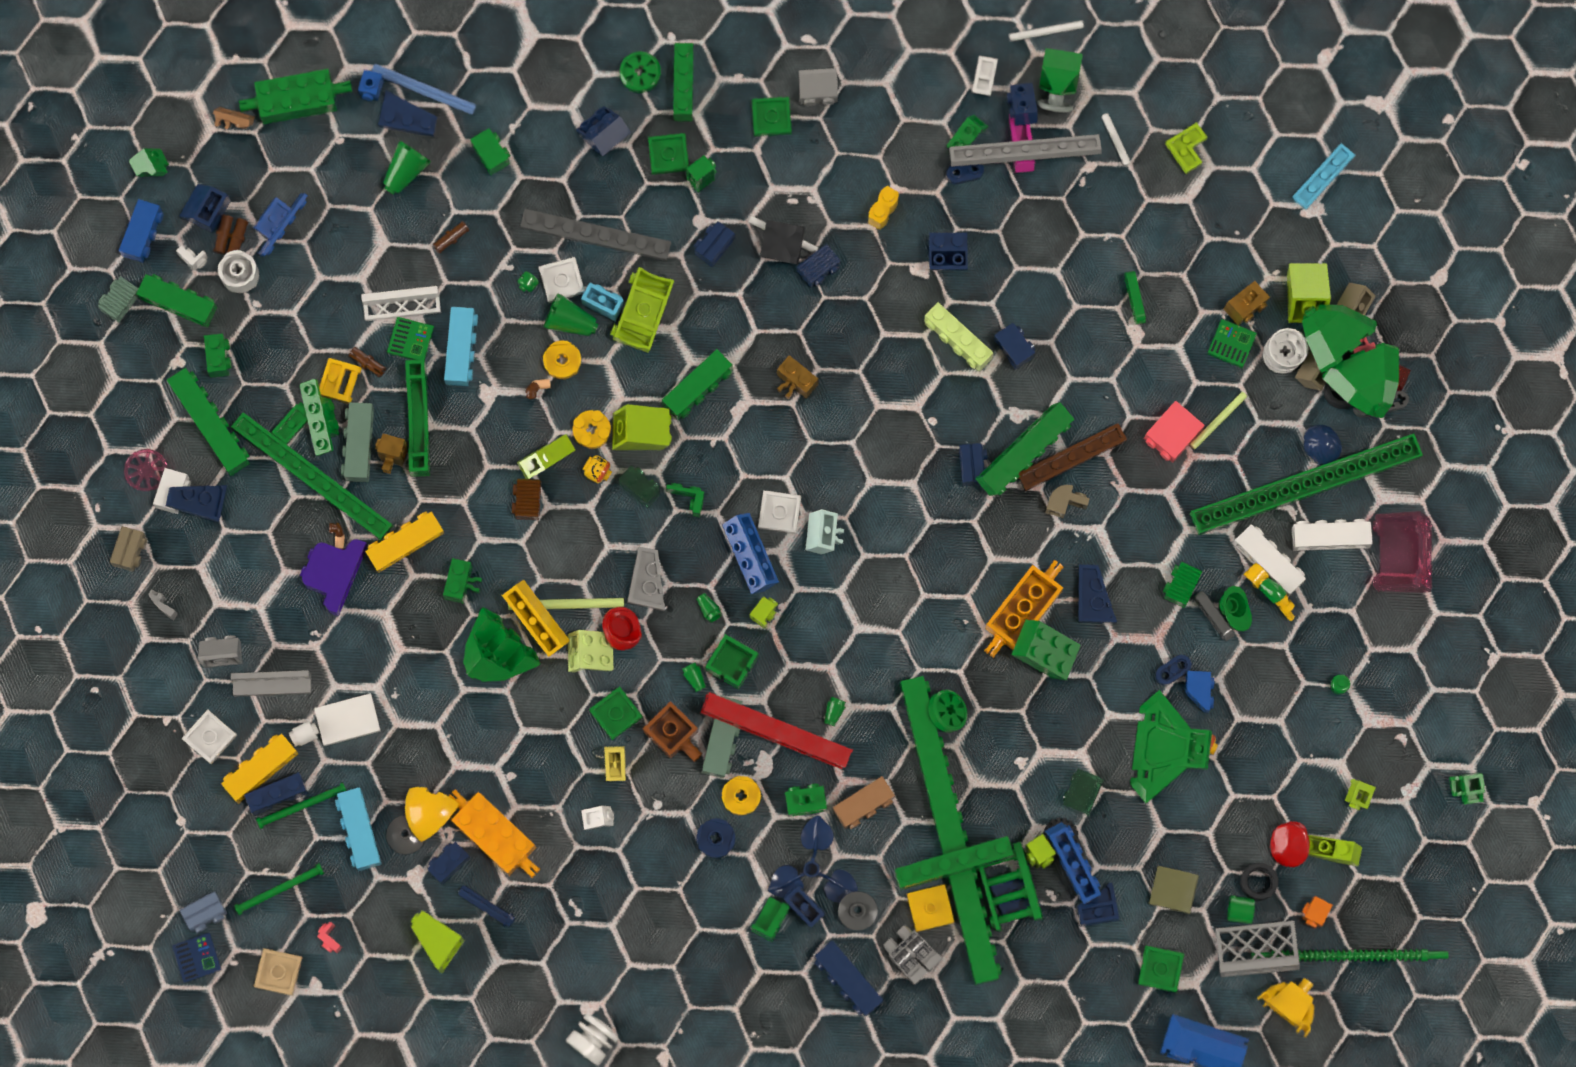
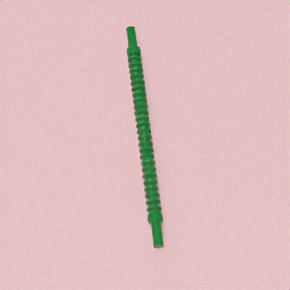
M1349 949L1348 952H1345V950H1342V952L1339 950L1337 952H1334V950H1331V952L1328 950L1325 952L1323 950H1320V952H1317V950H1314V952L1311 950L1309 952H1306V950L1300 952L1298 950L1299 962L1301 960L1304 962L1306 960H1309V962L1312 960L1315 962L1317 960L1321 962L1323 960H1326V962L1331 960L1334 962L1335 959L1337 962L1340 959L1343 962L1346 959L1349 962L1351 959H1354V962L1357 959L1360 962L1362 959H1365L1366 962L1368 959L1371 962L1374 959L1377 962L1379 959H1382V961H1385V959L1388 961L1391 959L1393 961H1396V959L1399 961L1402 959L1404 961H1407V959H1410V961H1413V959L1416 961L1419 959L1421 961H1428V959H1448V951H1428L1427 949H1421L1420 951L1416 949L1413 951L1410 949L1408 952L1405 949L1402 952L1399 949L1397 952L1393 949L1391 952L1388 949L1385 952L1382 949L1379 952L1377 949L1374 952L1371 949L1368 952L1366 949L1365 952H1362L1360 949L1359 952L1356 950L1351 952ZM1281 950V953L1285 956L1294 955V950L1292 952ZM1275 951L1261 952V955L1265 958H1271ZM1251 952V959L1256 955L1254 952Z

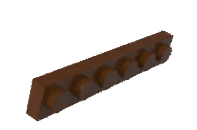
M1117 423L1021 471L1018 479L1026 492L1126 442L1127 438Z

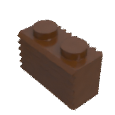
M517 479V484H513V495H516V503H512V514H515L517 520L538 521L541 480Z

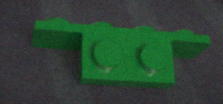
M312 379L301 383L300 390L315 455L321 456L333 451L331 437L339 435V424L335 418L333 402L329 398L321 397L318 380Z

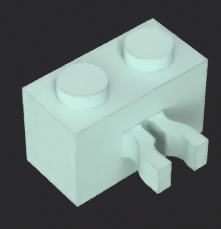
M822 509L809 513L806 541L807 551L825 554L834 551L835 544L843 543V540L838 539L836 533H844V529H836L837 513Z

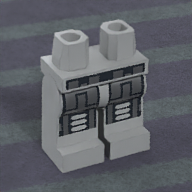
M904 925L897 932L904 941L898 945L890 938L883 946L889 953L888 957L909 981L915 985L927 974V971L929 972L942 960V957L915 930L912 932Z

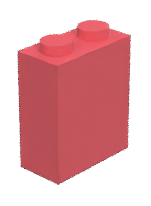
M1175 401L1146 433L1144 439H1146L1145 442L1152 449L1156 448L1161 452L1162 458L1166 461L1174 462L1199 435L1205 425Z

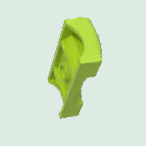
M639 267L636 273L632 272L629 280V283L632 284L620 321L618 325H613L610 335L613 336L612 340L648 353L674 280L653 275Z

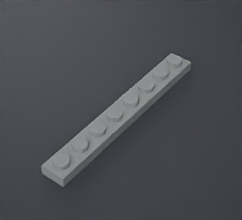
M1099 134L949 147L951 167L1101 154L1102 150Z

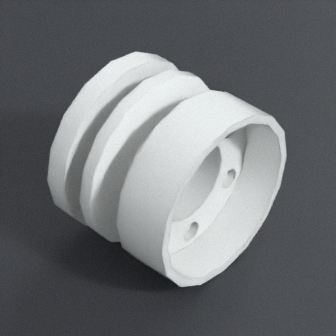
M1280 329L1272 335L1263 347L1264 363L1275 373L1286 374L1292 372L1307 356V340L1302 333L1295 329ZM1283 350V352L1287 353V355L1284 356L1283 353H1280V351Z
M586 1014L583 1018L590 1023L588 1027L580 1022L579 1026L584 1032L580 1034L573 1030L566 1039V1042L595 1065L599 1066L606 1057L601 1047L604 1046L612 1049L613 1047L607 1042V1039L609 1038L614 1043L619 1039L606 1024Z

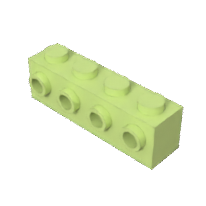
M937 302L925 315V325L930 330H934L944 343L952 346L957 355L963 356L967 360L968 365L973 369L976 368L980 372L993 358V352L940 303Z

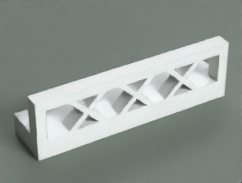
M437 286L361 294L365 321L441 313ZM435 299L436 308L428 309L424 304L427 300ZM414 301L418 304L414 311H409L405 308L408 302ZM394 303L400 307L395 313H390L386 310L390 304ZM368 306H377L381 310L377 315L369 316Z

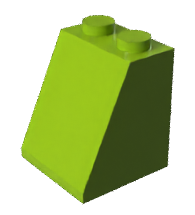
M1289 263L1287 273L1288 323H1302L1304 312L1312 306L1330 305L1331 296L1327 264Z
M627 404L613 413V450H663L670 446L672 437L669 433V426L671 424L669 409Z
M422 910L420 914L416 913L413 917L411 928L437 970L443 973L463 944L464 939Z

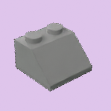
M837 68L800 70V104L813 106L816 103L831 105L834 102H838Z
M233 635L225 636L224 639L216 640L215 637L205 638V641L199 642L198 661L204 668L243 664L241 641Z

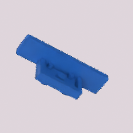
M305 193L299 194L291 207L287 206L277 197L272 200L253 227L268 239L259 251V256L269 255L275 247L273 244L276 240H280L283 237L285 227L295 220L296 216L294 214L298 209L301 210L307 202L305 199L308 195Z

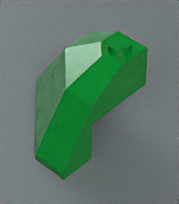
M1344 305L1312 306L1304 312L1302 319L1305 338L1321 373L1343 360L1342 355L1347 351L1352 352L1361 344L1360 340L1374 333L1377 326L1375 320Z
M1386 343L1375 345L1376 348L1365 352L1362 350L1350 355L1351 358L1326 370L1322 376L1323 380L1345 401L1365 414L1378 418H1383L1393 405L1399 384V348Z
M482 607L466 642L463 663L469 677L477 678L481 681H505L539 666L540 661L537 653L531 647L520 642L522 638L512 628L508 630L503 625V619L498 614Z

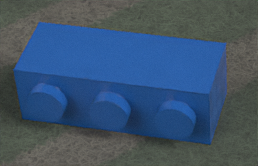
M138 199L119 248V252L123 257L142 263L145 258H148L151 249L149 247L150 243L155 240L157 235L156 227L158 223L162 222L164 215L159 205Z

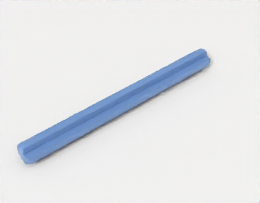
M375 64L372 68L373 72L381 73L385 80L466 113L473 114L476 105L474 103Z

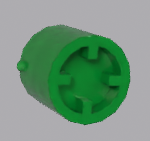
M1230 896L1227 920L1230 922L1252 924L1255 900L1253 898Z

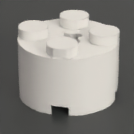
M235 250L223 256L224 258L218 265V273L224 286L230 292L244 293L257 285L259 270L254 259L249 254L241 250Z

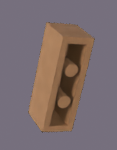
M882 776L834 806L833 811L845 829L849 827L853 829L861 824L860 820L864 817L869 819L877 814L876 810L880 807L885 809L893 804L892 800L895 798V795Z

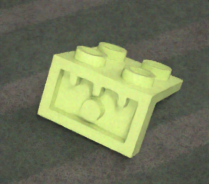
M577 630L568 634L570 640L568 642V672H578L584 669L613 670V647L608 643L604 632Z

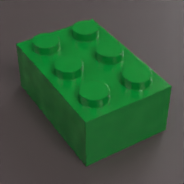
M1025 620L1012 655L1053 679L1067 680L1081 645L1041 621Z

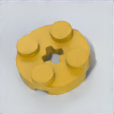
M556 341L550 345L543 355L544 367L551 377L557 379L570 378L578 373L581 366L580 351L568 341ZM561 355H564L566 359L568 358L565 364L557 362Z
M589 410L575 418L573 435L578 444L589 449H596L607 442L611 433V426L608 418L602 412ZM590 425L597 427L594 434L586 431Z
M746 776L734 777L725 784L722 790V801L725 808L735 815L743 816L753 813L761 800V792L754 780ZM740 791H744V794L747 795V798H743V801H739V798L736 797V794H739Z

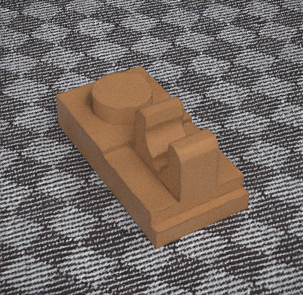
M218 107L213 112L216 117V127L220 126L221 120H224L226 124L225 129H229L231 123H235L239 128H247L254 123L255 116Z

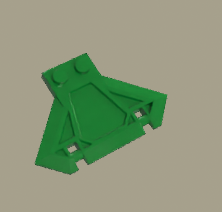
M1161 690L1141 705L1139 713L1145 714L1144 721H1138L1132 770L1138 772L1137 778H1131L1130 784L1146 804L1186 769L1208 770L1212 731L1191 729ZM1152 715H1155V721H1152ZM1145 772H1148V778H1145Z

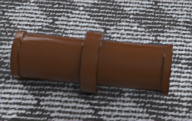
M228 215L221 216L220 227L216 231L217 239L213 252L218 254H225L227 242L230 239V230L234 218Z
M237 218L234 231L230 235L231 241L227 253L240 250L241 244L245 241L244 235L249 223L247 220Z
M461 221L451 231H446L445 235L432 245L438 253H441L451 244H455L457 239L469 231V228Z
M356 346L351 350L352 353H349V357L360 363L362 368L369 369L378 377L383 376L385 373L383 370L386 371V367L374 360L372 355L365 354Z

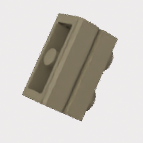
M121 526L110 559L111 565L132 572L135 570V567L138 568L141 563V556H139L141 549H145L147 545V538H145L144 532Z

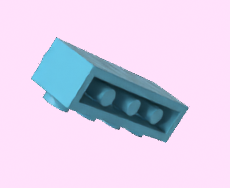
M451 307L444 376L446 385L469 386V381L473 379V369H470V365L475 359V351H472V344H476L474 326L478 325V314H475L474 308Z
M359 787L338 793V799L335 800L337 810L342 811L343 818L340 819L343 830L346 829L348 837H345L348 849L352 848L353 855L350 856L352 866L357 867L361 871L382 865L362 790Z

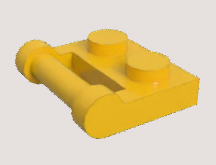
M329 358L319 386L321 396L349 404L352 401L351 395L357 376L361 373L362 368ZM347 370L351 374L343 395L339 394V390Z

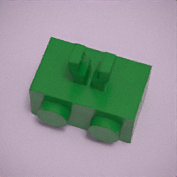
M452 558L443 593L445 600L464 604L467 589L479 594L480 589L474 588L469 583H482L483 579L479 577L470 578L473 568L471 562Z
M811 784L806 789L791 787L788 788L789 791L785 792L788 817L827 812L824 786Z

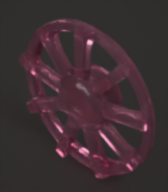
M151 449L135 451L125 462V478L137 490H154L159 487L161 478L156 476L154 471H164L167 468V463L157 451ZM146 453L145 462H142L138 456L139 454ZM150 453L158 456L151 463H149ZM136 457L140 463L139 466L130 464L133 458ZM161 459L164 467H153ZM128 467L138 470L128 475ZM140 475L135 485L130 478ZM153 477L159 483L151 487L149 478ZM143 478L146 479L148 488L139 487Z

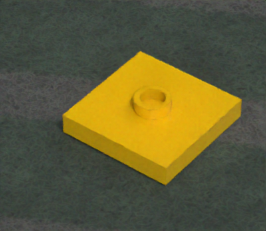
M945 884L907 893L916 932L954 923Z

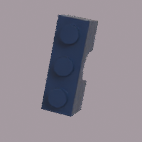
M297 773L245 794V798L251 813L256 816L273 809L272 807L286 800L293 801L309 793L302 775Z

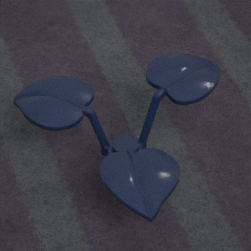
M817 815L809 820L801 834L803 846L806 849L814 848L811 861L807 862L804 866V872L798 875L797 870L792 866L785 865L779 867L774 872L768 887V891L771 894L784 898L797 884L804 888L800 878L805 875L808 877L819 875L829 880L824 888L825 894L828 899L836 903H840L847 894L858 891L856 881L849 872L835 870L832 877H829L820 872L821 867L815 862L817 850L829 848L834 839L831 827L821 816Z

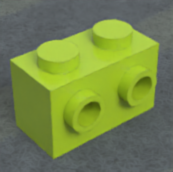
M1043 834L1026 844L1024 848L1027 854V861L1032 867L1035 865L1037 869L1039 867L1044 869L1054 861L1053 858L1056 853Z

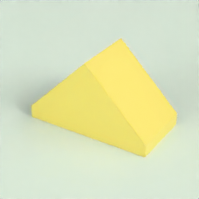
M605 747L606 781H626L624 747Z

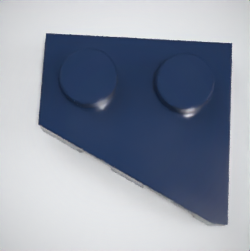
M1109 883L1100 891L1101 895L1085 904L1082 902L1077 906L1080 927L1119 921L1113 883Z

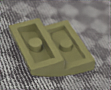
M1158 866L1149 904L1190 914L1199 876Z

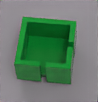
M725 634L705 669L720 680L724 677V682L739 690L748 676V671H751L759 658V653Z

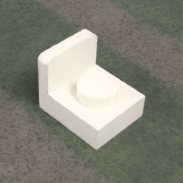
M182 245L176 250L178 256L194 271L197 268H202L207 262L208 257L204 251H201L196 256L190 248L185 249Z
M598 806L581 810L584 830L614 825V813L610 806Z

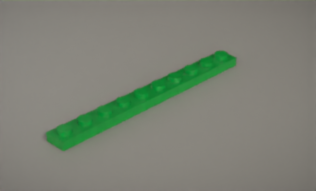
M244 412L231 426L233 430L380 541L393 527L390 522Z

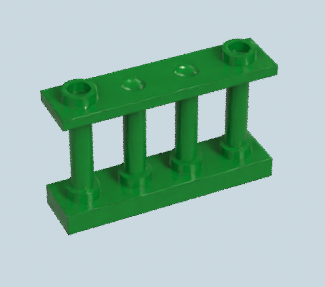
M1021 842L1013 844V858L976 868V871L981 873L992 912V917H989L991 926L996 928L998 932L1002 931L1001 924L1024 917H1034L1035 921L1044 919ZM1013 859L1014 861L1018 860L1020 868H1017V871L987 878L986 867ZM1018 878L1020 880L1023 879L1025 887H1022V890L993 898L990 886ZM1023 897L1029 899L1030 906H1027V909L998 917L995 905Z

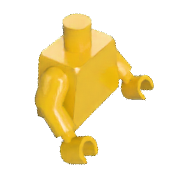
M1303 978L1298 986L1293 982L1289 984L1282 982L1273 985L1258 996L1257 1000L1260 998L1265 1000L1264 1007L1267 1005L1297 1028V1033L1303 1030L1305 1032L1304 1037H1306L1311 1031L1310 1026L1314 1017V1005L1312 1003L1313 998L1307 993L1313 984L1307 979Z

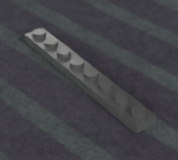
M528 209L524 210L520 225L521 229L667 261L671 247V241Z

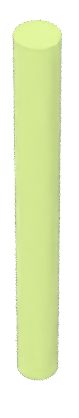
M1241 392L1189 445L1195 450L1247 398V395Z

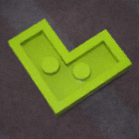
M1195 123L1166 141L1165 145L1186 174L1202 165V161L1193 148L1207 140V136L1198 123Z

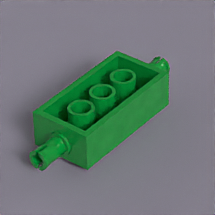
M329 69L254 82L256 89L255 98L239 100L241 112L258 109L263 124L337 111L336 94L352 92L351 82L348 80L333 83Z

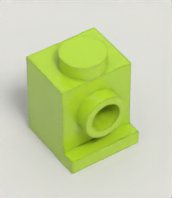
M763 596L750 613V619L766 629V621L770 622L777 613L775 610L778 603L770 597L767 599Z
M1351 779V785L1345 801L1349 802V807L1360 810L1361 807L1368 809L1376 787Z

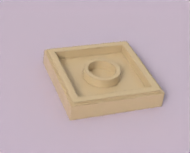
M263 948L254 987L293 996L302 957Z

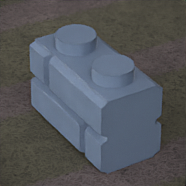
M215 891L180 909L191 932L196 931V933L207 928L206 925L211 922L216 924L224 920V915L227 914Z

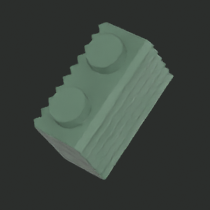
M119 277L118 280L115 279L110 285L108 294H104L100 298L98 307L103 313L119 323L137 300L138 296L136 293L139 288L124 278Z

